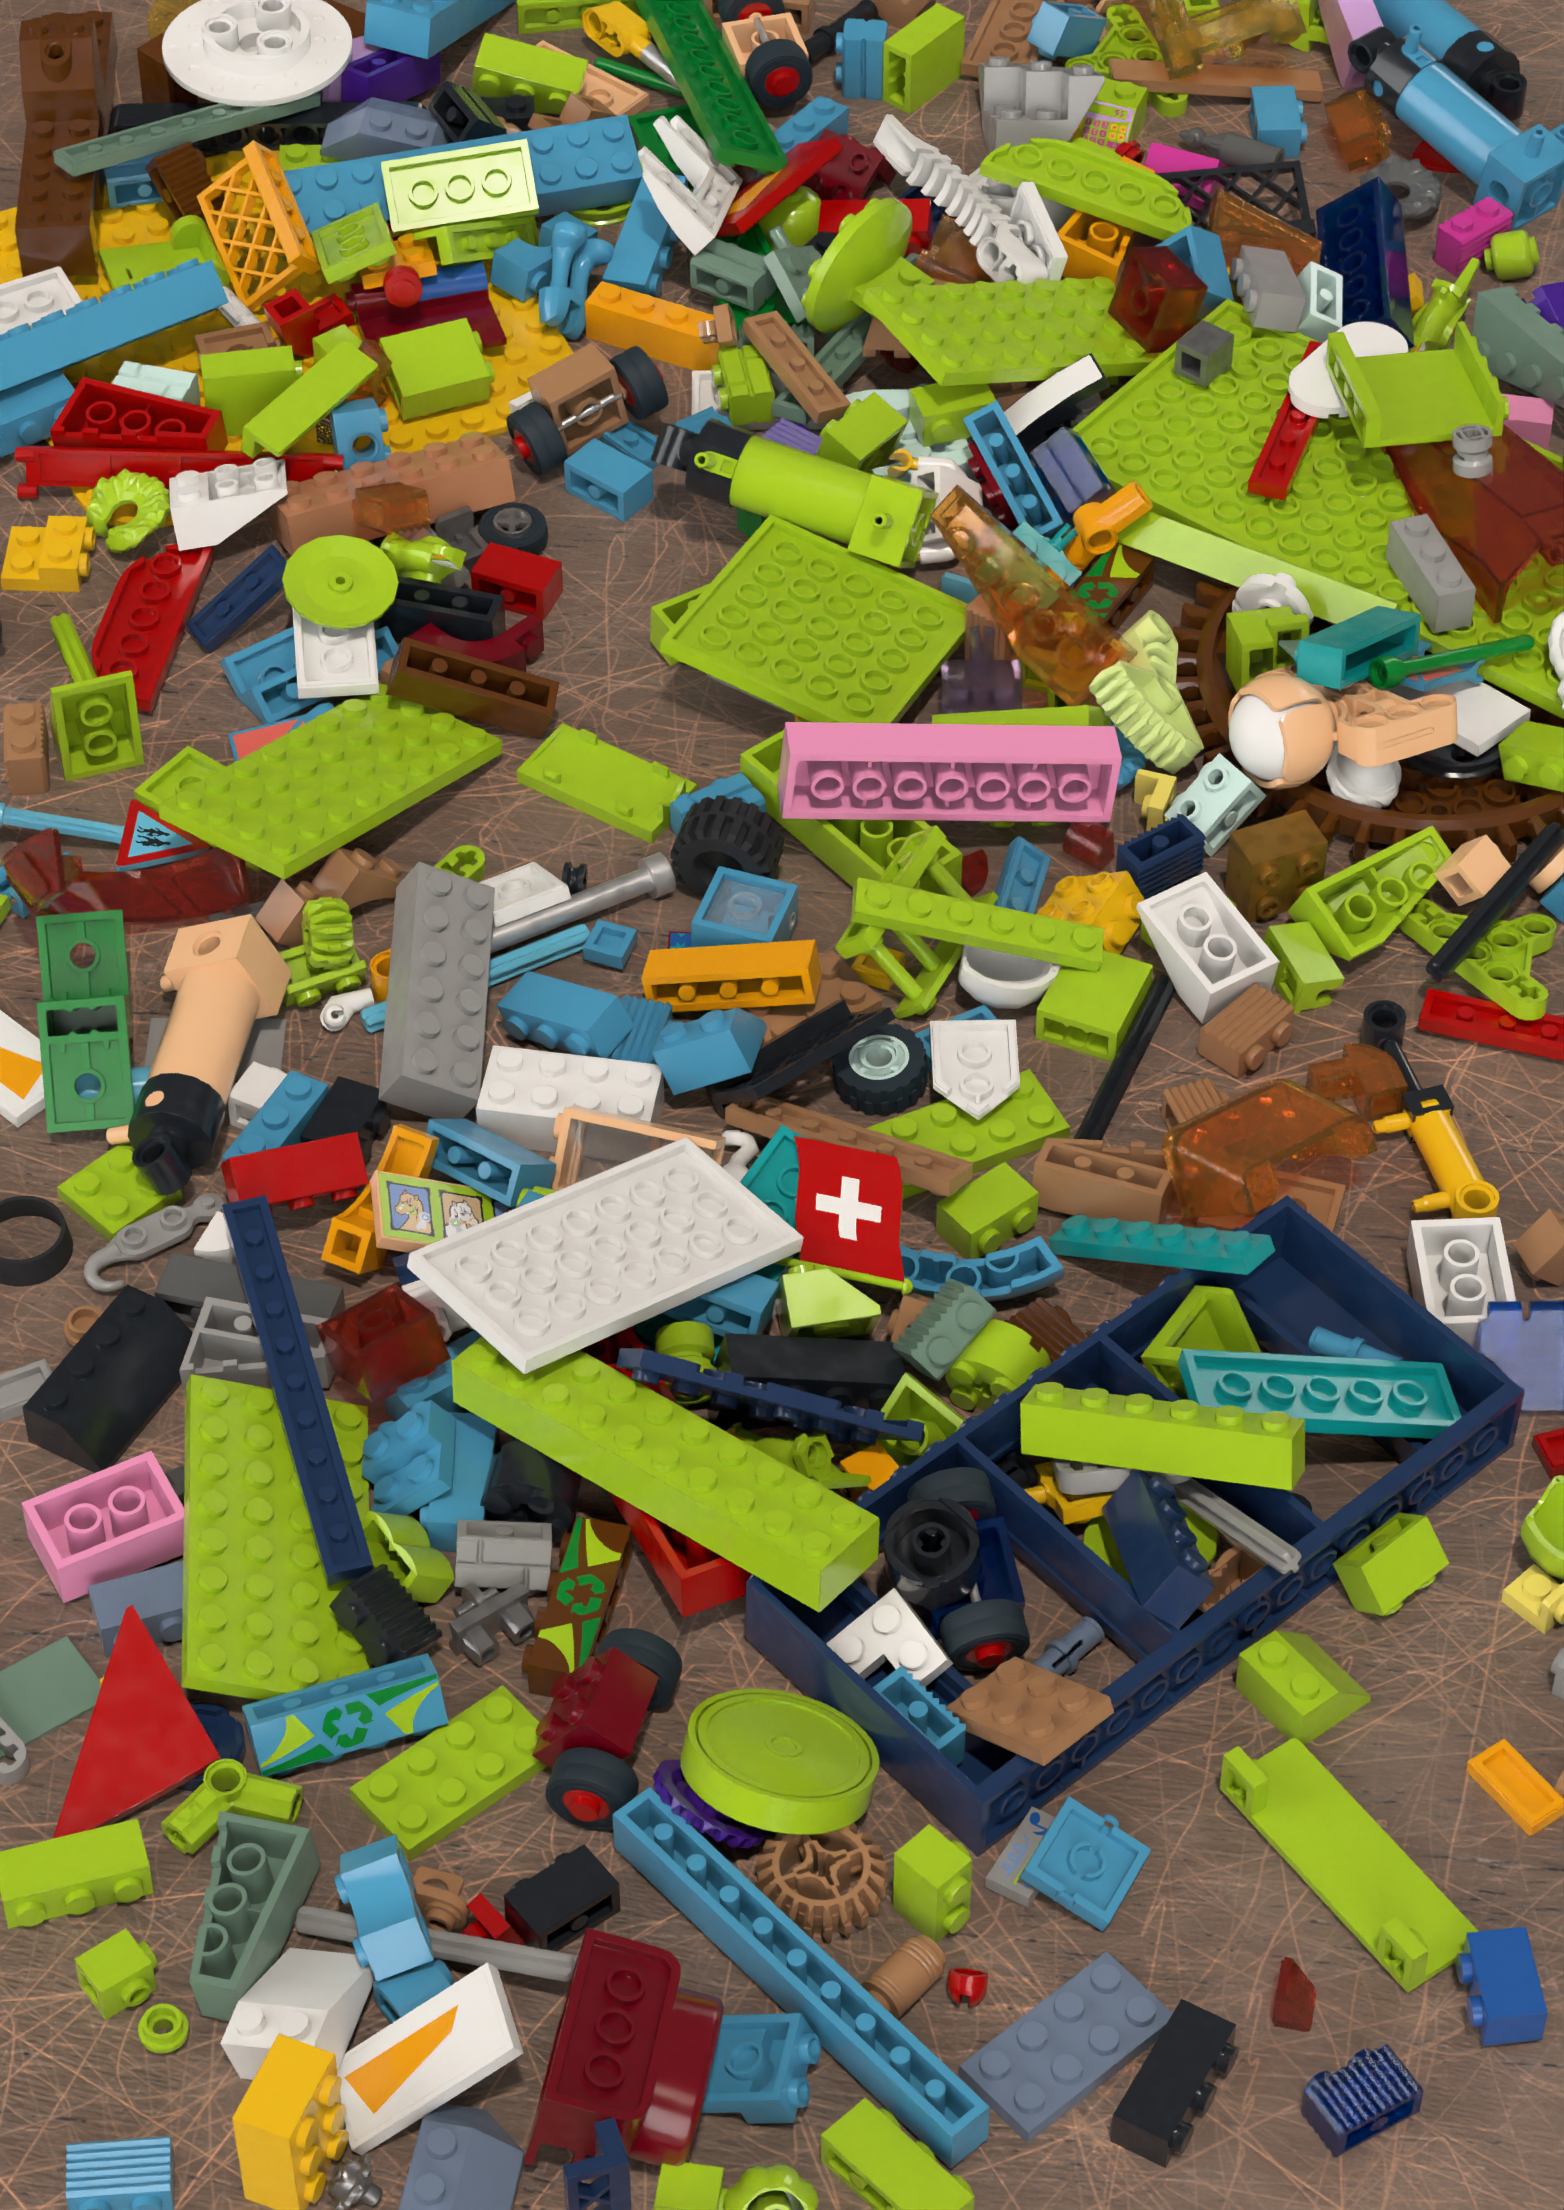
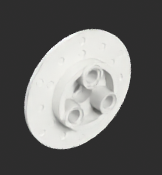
M201 0L185 9L172 21L162 41L165 67L170 76L181 87L209 101L245 107L288 103L320 91L336 80L344 71L351 59L353 49L352 34L347 21L334 7L323 0Z

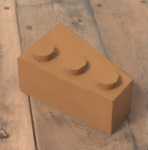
M1047 1138L1034 1163L1032 1187L1039 1192L1038 1207L1073 1216L1086 1215L1087 1217L1101 1219L1117 1218L1121 1221L1131 1222L1149 1221L1152 1224L1163 1225L1181 1185L1186 1144H1172L1171 1150L1144 1149V1142H1130V1148L1103 1147V1140Z

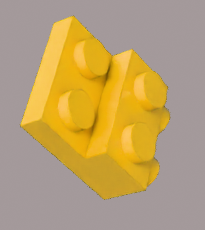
M48 516L46 527L12 526L0 577L2 590L80 592L83 577H89L90 554L88 551L94 550L96 543L95 527H89L88 517Z

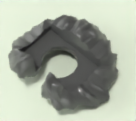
M1394 154L1380 161L1378 165L1368 170L1360 178L1361 194L1366 202L1365 211L1367 218L1373 222L1382 220L1394 222L1401 218L1420 220L1430 216L1437 209L1440 199L1443 197L1439 179L1434 178L1432 170H1427L1420 163V159L1400 160ZM1390 185L1404 186L1410 192L1407 197L1400 200H1392L1378 195L1374 196L1376 191Z

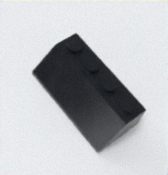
M127 1284L22 1407L28 1441L94 1473L114 1466L182 1384L179 1370L193 1332L165 1301Z

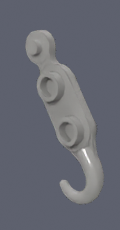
M213 1193L202 1194L195 1199L190 1207L168 1206L125 1226L104 1248L96 1251L88 1258L84 1265V1277L87 1283L94 1289L103 1292H111L125 1286L123 1280L105 1281L101 1279L98 1275L100 1269L114 1262L143 1260L183 1241L191 1235L197 1223L211 1222L217 1211L223 1213V1199Z

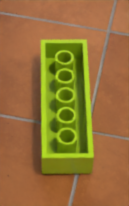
M803 718L802 720H800V721H798V722H807V721ZM784 730L740 754V772L747 777L752 787H755L764 797L766 812L852 887L857 877L879 881L907 837L931 827L924 820L782 819L777 784ZM945 839L937 851L939 854L938 860L961 885L962 853ZM924 871L919 878L921 882L919 887L923 891L946 895L931 876Z

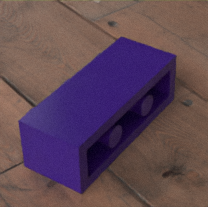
M383 48L349 63L341 73V102H365L371 97L392 102H403L414 96L424 94L427 90L440 85V52L429 59H424Z

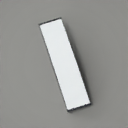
M1090 353L1030 390L1007 408L1004 414L1025 453H1028L1049 442L1045 431L1079 415L1076 403L1109 387V384L1093 354Z

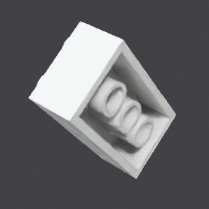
M493 1045L476 1107L477 1124L528 1150L556 1153L558 1139L553 1138L555 1120L559 1113H563L565 1107L572 1105L659 1124L665 1100L664 1076L658 1064ZM589 1122L583 1156L630 1161L650 1152L648 1142L653 1136Z

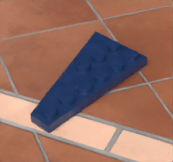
M620 1348L616 1367L632 1371L631 1379L634 1381L655 1386L659 1385L660 1380L672 1384L671 1392L693 1398H698L699 1392L710 1395L709 1403L712 1405L736 1410L739 1404L749 1408L748 1415L751 1417L775 1422L776 1418L787 1421L786 1427L805 1433H813L814 1430L826 1434L828 1441L839 1444L851 1445V1442L867 1446H876L877 1439L921 1442L925 1423L910 1419L907 1421L883 1420L884 1412L869 1408L844 1406L842 1409L840 1408L841 1402L838 1400L768 1382L766 1385L758 1382L743 1381L744 1375L729 1371L704 1369L702 1373L700 1372L701 1365L698 1363L646 1349Z

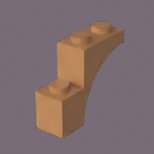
M338 848L331 853L312 883L305 880L296 883L281 879L255 917V920L277 943L290 947L303 945V938L301 937L302 911L308 900H318V897L342 898L348 904L350 910L372 900L395 898L396 887L404 879L401 875L403 869L396 862L384 856L379 860L359 848H356L354 851Z

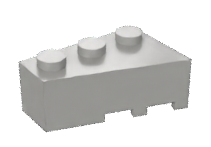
M206 1296L179 1370L185 1399L186 1384L191 1374L272 1389L248 1304ZM301 1314L322 1388H329L342 1352L337 1320Z

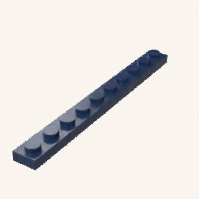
M264 1195L222 1205L223 1217L327 1584L331 1585L359 1578L373 1570V1562L267 1197Z

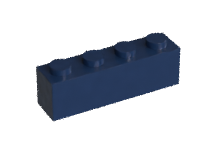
M1134 1469L1102 1507V1511L1142 1608L1175 1628L1180 1629L1215 1588L1207 1570L1209 1564L1198 1550L1196 1545L1198 1539L1187 1525L1185 1520L1187 1514L1178 1504L1174 1495L1176 1493L1175 1487L1160 1474L1155 1473L1153 1476H1150L1142 1470Z

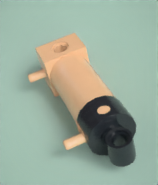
M251 914L178 929L163 971L165 975L160 979V987L164 992L176 990L178 992L146 1083L142 1086L129 1125L112 1127L106 1132V1139L111 1145L131 1143L135 1149L132 1155L134 1165L159 1195H170L182 1189L192 1176V1169L205 1165L212 1157L225 1118V1109L254 1021L255 1019L278 1015L286 986L292 973L289 966Z

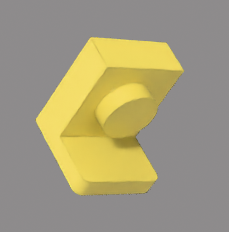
M1138 769L1135 775L1134 802L1142 805L1141 817L1147 819L1146 831H1151V827L1157 828L1158 824L1164 825V821H1170L1164 814L1170 809L1173 800L1176 798L1177 777Z
M1535 1564L1503 1590L1501 1602L1543 1634L1548 1632L1558 1622L1564 1624V1582L1560 1584Z

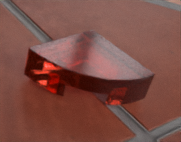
M983 849L962 857L961 886L972 898L984 888L988 879V858Z

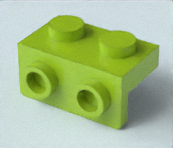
M303 945L279 952L292 971L286 986L283 1003L285 1007L296 1003L299 1007H304L319 1001L322 998V994L337 990L340 994L352 991L362 984L361 981H364L368 966L365 960H359L354 945L353 956L348 965L324 970V968H313L308 963Z

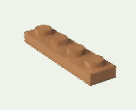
M777 311L744 318L742 327L744 334L816 424L844 417V413L851 405L850 401Z

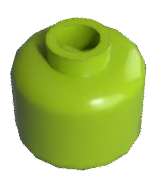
M1524 229L1497 233L1491 238V248L1484 249L1487 271L1494 270L1496 277L1500 281L1528 277L1533 273L1534 266L1540 265L1535 236L1529 237V234Z

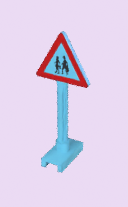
M137 800L130 801L124 826L6 807V803L0 802V827L6 824L119 843L120 848L115 869L119 873L207 855L209 853V844L193 834L160 819L159 813Z

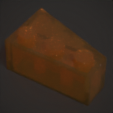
M1220 188L1217 189L1210 203L1207 231L1220 236L1226 266L1231 267L1233 258L1239 257L1241 245L1285 251L1296 277L1310 261L1319 264L1322 247L1320 240Z

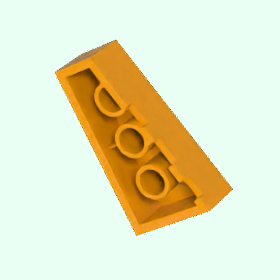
M1123 156L1120 159L1121 161L1155 173V170L1150 169L1125 156ZM1076 210L1057 232L1068 255L1062 276L1076 279L1103 276L1112 280L1117 288L1137 232Z

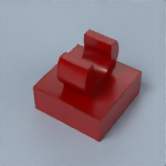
M482 1893L467 1905V1908L479 1921L467 1926L461 1934L518 1945L525 1944V1941Z

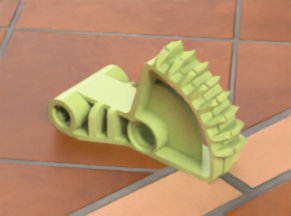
M1148 610L1092 662L1097 676L1089 686V690L1097 698L1096 703L1102 706L1105 715L1113 721L1114 726L1124 734V738H1127L1134 745L1135 749H1139L1146 759L1152 760L1156 767L1163 768L1175 775L1182 767H1186L1194 760V757L1204 749V745L1176 685L1178 642L1167 622L1155 611Z

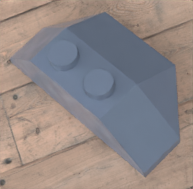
M371 97L328 124L320 155L348 161L454 143V141L428 110Z
M444 2103L426 2114L422 2119L398 2210H512L525 2152L487 2110Z

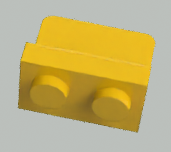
M1104 871L1096 875L1079 877L1071 875L1061 879L1055 885V890L1045 905L1038 910L1037 915L1104 928L1103 950L1120 955L1141 924V917L1136 907L1137 903L1145 899L1128 871L1112 873Z

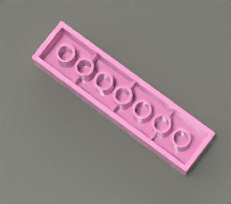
M785 722L777 789L782 819L1110 822L1122 756L1115 726Z

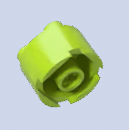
M990 1319L945 1373L946 1381L952 1389L950 1399L955 1405L964 1410H973L976 1407L986 1411L1001 1394L1007 1391H1014L1025 1383L1036 1369L1049 1366L1051 1364L1049 1355L1043 1347L1038 1353L1029 1344L1032 1336L1024 1330L1001 1320Z

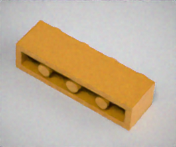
M603 281L600 282L585 301L586 338L625 350L638 346L651 358L693 371L711 370V365L717 364V352L721 346L718 342L703 344V340L699 338L697 323L702 321L715 320L712 314Z
M813 939L650 950L641 980L647 1001L650 999L654 1002L660 1000L663 1004L669 1002L672 1005V1012L733 1009L737 1007L815 1004L822 979V970L816 940Z

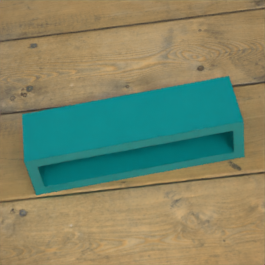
M1376 606L1299 640L1294 656L1295 665L1297 666L1296 677L1311 684L1340 690L1368 677L1369 664L1373 658L1393 655L1401 660H1405L1418 654L1421 614Z

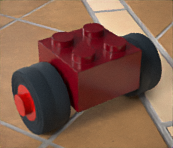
M621 1628L613 1630L602 1639L596 1657L590 1656L581 1667L570 1674L567 1672L563 1673L554 1683L550 1692V1696L553 1698L551 1707L536 1728L535 1734L539 1738L532 1756L552 1769V1774L546 1785V1800L552 1810L566 1821L590 1830H613L612 1814L637 1796L639 1788L637 1775L622 1759L631 1754L646 1711L661 1709L670 1702L682 1672V1659L679 1653L663 1638L640 1629Z

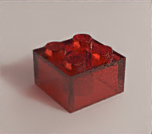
M1167 246L1132 247L1107 312L1147 353H1163L1193 328L1208 286Z
M394 1283L316 1326L333 1372L371 1402L390 1397L399 1387L417 1377L431 1374L438 1365L451 1359L434 1313Z

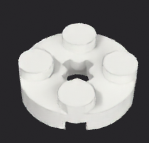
M1278 573L1275 576L1271 574H1256L1248 577L1236 592V598L1232 602V612L1265 609L1266 606L1271 608L1290 606L1294 615L1306 613L1310 624L1314 618L1306 598L1296 588L1295 580L1285 573Z

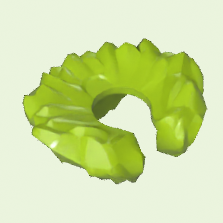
M123 469L117 476H112L109 480L104 477L99 479L92 491V499L86 510L85 517H88L89 527H95L96 535L107 538L105 546L111 552L122 554L131 548L137 547L144 542L148 535L164 525L165 520L170 515V498L168 497L170 490L166 489L165 484L159 481L157 477H149L144 472L131 473L127 469ZM126 503H133L138 506V512L132 521L110 529L107 528L108 521L119 506Z

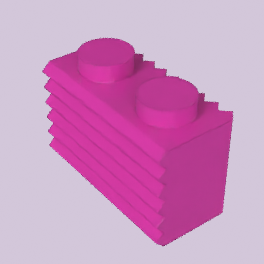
M1485 197V199L1475 203L1474 206H1469V209H1464V212H1459V214L1449 218L1448 221H1444L1443 224H1438L1434 262L1454 276H1457L1463 272L1472 257L1480 260V262L1485 260L1484 249L1491 248V238L1497 233L1508 232L1512 228L1510 224L1513 222L1511 217L1514 216L1512 211L1491 197Z

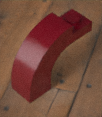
M532 613L499 636L483 641H464L454 638L432 623H428L408 637L526 673V662L536 658L544 651L543 621Z

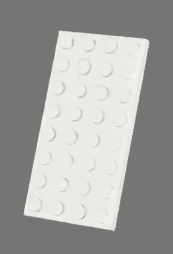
M685 1137L409 1253L407 1268L523 1374H526L801 1251L804 1237L690 1139Z

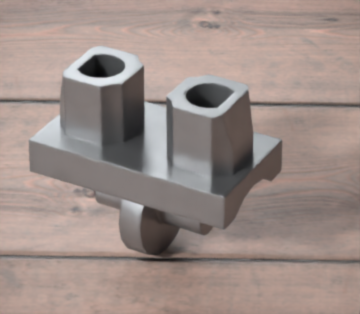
M521 1582L500 1594L494 1586L484 1592L473 1583L463 1587L461 1593L464 1603L453 1609L457 1619L449 1623L453 1638L449 1642V1648L456 1657L465 1652L476 1664L481 1666L499 1653V1642L493 1636L505 1629L515 1643H520L534 1635L535 1618L528 1608V1590Z

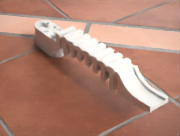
M886 114L873 140L874 145L902 176H909L905 181L910 186L923 187L920 191L925 196L936 197L933 201L935 204L948 207L945 212L949 216L957 217L954 222L959 226L965 227L963 232L967 236H972L969 242L974 246H978L976 259L981 269L995 282L1015 280L1022 284L1034 283L1036 279L1047 280L1046 266L1017 238L1021 229L1015 224H1010L1012 219L1008 215L1001 214L1002 209L998 205L991 204L992 199L988 195L981 194L982 189L977 185L971 184L972 179L967 175L961 174L962 169L957 165H952L950 157L942 155L938 148L914 136L893 115Z

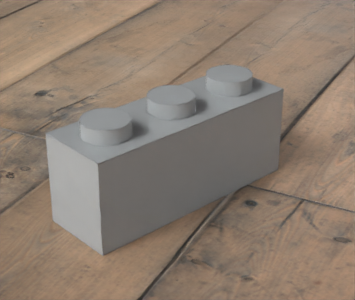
M1241 245L1239 257L1233 258L1231 263L1230 279L1234 281L1237 295L1241 297L1244 311L1247 312L1253 327L1297 333L1306 297L1285 251Z
M1428 514L1391 521L1386 560L1433 633L1471 625L1476 588Z

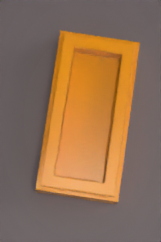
M1505 1738L1467 1761L1466 1772L1529 1837L1564 1815V1798Z

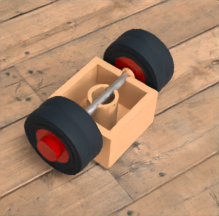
M719 0L718 11L723 22L722 38L754 98L763 105L774 108L792 105L803 98L811 87L813 72L808 61V51L791 12L785 13L783 1Z

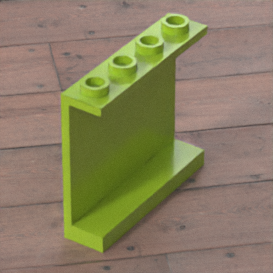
M1464 321L1456 322L1454 349L1355 357L1344 332L1328 333L1326 368L1364 448L1451 441L1452 432L1456 428L1470 424L1483 425L1492 430V437L1502 436L1503 422L1509 418L1508 398L1502 396L1497 377L1491 375L1488 369L1487 358L1485 355H1481L1478 350L1477 339L1475 336H1471Z

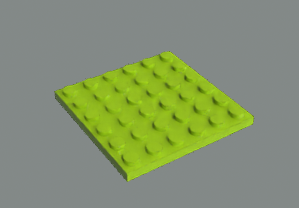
M770 514L661 639L659 652L810 722L898 723L964 640L965 610L968 604Z

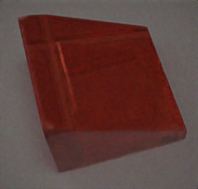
M1285 1957L1281 1961L1272 2023H1274L1275 2027L1309 2032L1312 2026L1317 1992L1313 1983L1292 1958Z

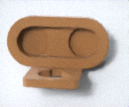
M425 1866L418 1867L413 1878L417 1889L414 1897L422 1916L426 1920L427 1927L447 1932L463 1927L470 1915V1910L467 1908L468 1903L460 1897L464 1887V1878ZM440 1883L444 1885L448 1890L429 1886L427 1884Z

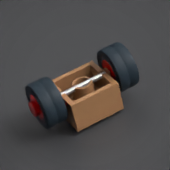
M591 343L527 378L533 402L511 413L506 418L515 452L521 460H524L534 474L542 476L563 465L569 455L578 451L593 438L598 440L603 433H610L628 423L626 408L636 419L643 420L664 409L669 404V398L659 368L640 347H631L608 361L596 346Z

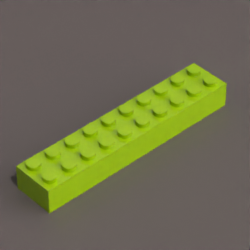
M482 1336L451 1361L453 1402L819 1613L878 1560L879 1517L581 1350L523 1374Z

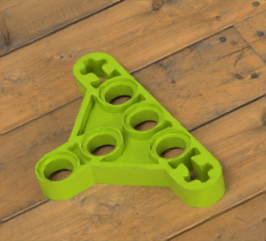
M1121 3L1114 4L1107 9L1105 27L1108 33L1094 52L1069 59L1065 64V68H1072L1073 65L1094 66V71H1098L1104 75V78L1110 79L1107 67L1109 66L1110 58L1169 61L1138 11L1129 4ZM1128 39H1138L1140 41H1130ZM1148 92L1147 100L1151 101L1160 115L1174 118L1186 113L1188 94Z
M1421 898L1398 926L1405 934L1435 955L1468 916L1446 913L1435 903ZM1534 913L1511 921L1497 920L1467 955V957L1477 959L1465 958L1456 968L1455 972L1516 1018L1522 1020L1540 1019L1546 1013L1549 994L1548 990L1541 983L1530 976L1531 962L1533 956L1548 951L1553 947L1557 927L1556 922L1546 915Z

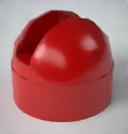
M970 1968L949 1969L947 1986L951 1999L960 2005L963 1995L970 1996L969 2006L977 2005L986 1995L989 1974L985 1971Z

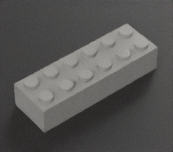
M418 862L396 887L378 1100L436 1119H463L478 1103L481 1091L495 888L422 862Z

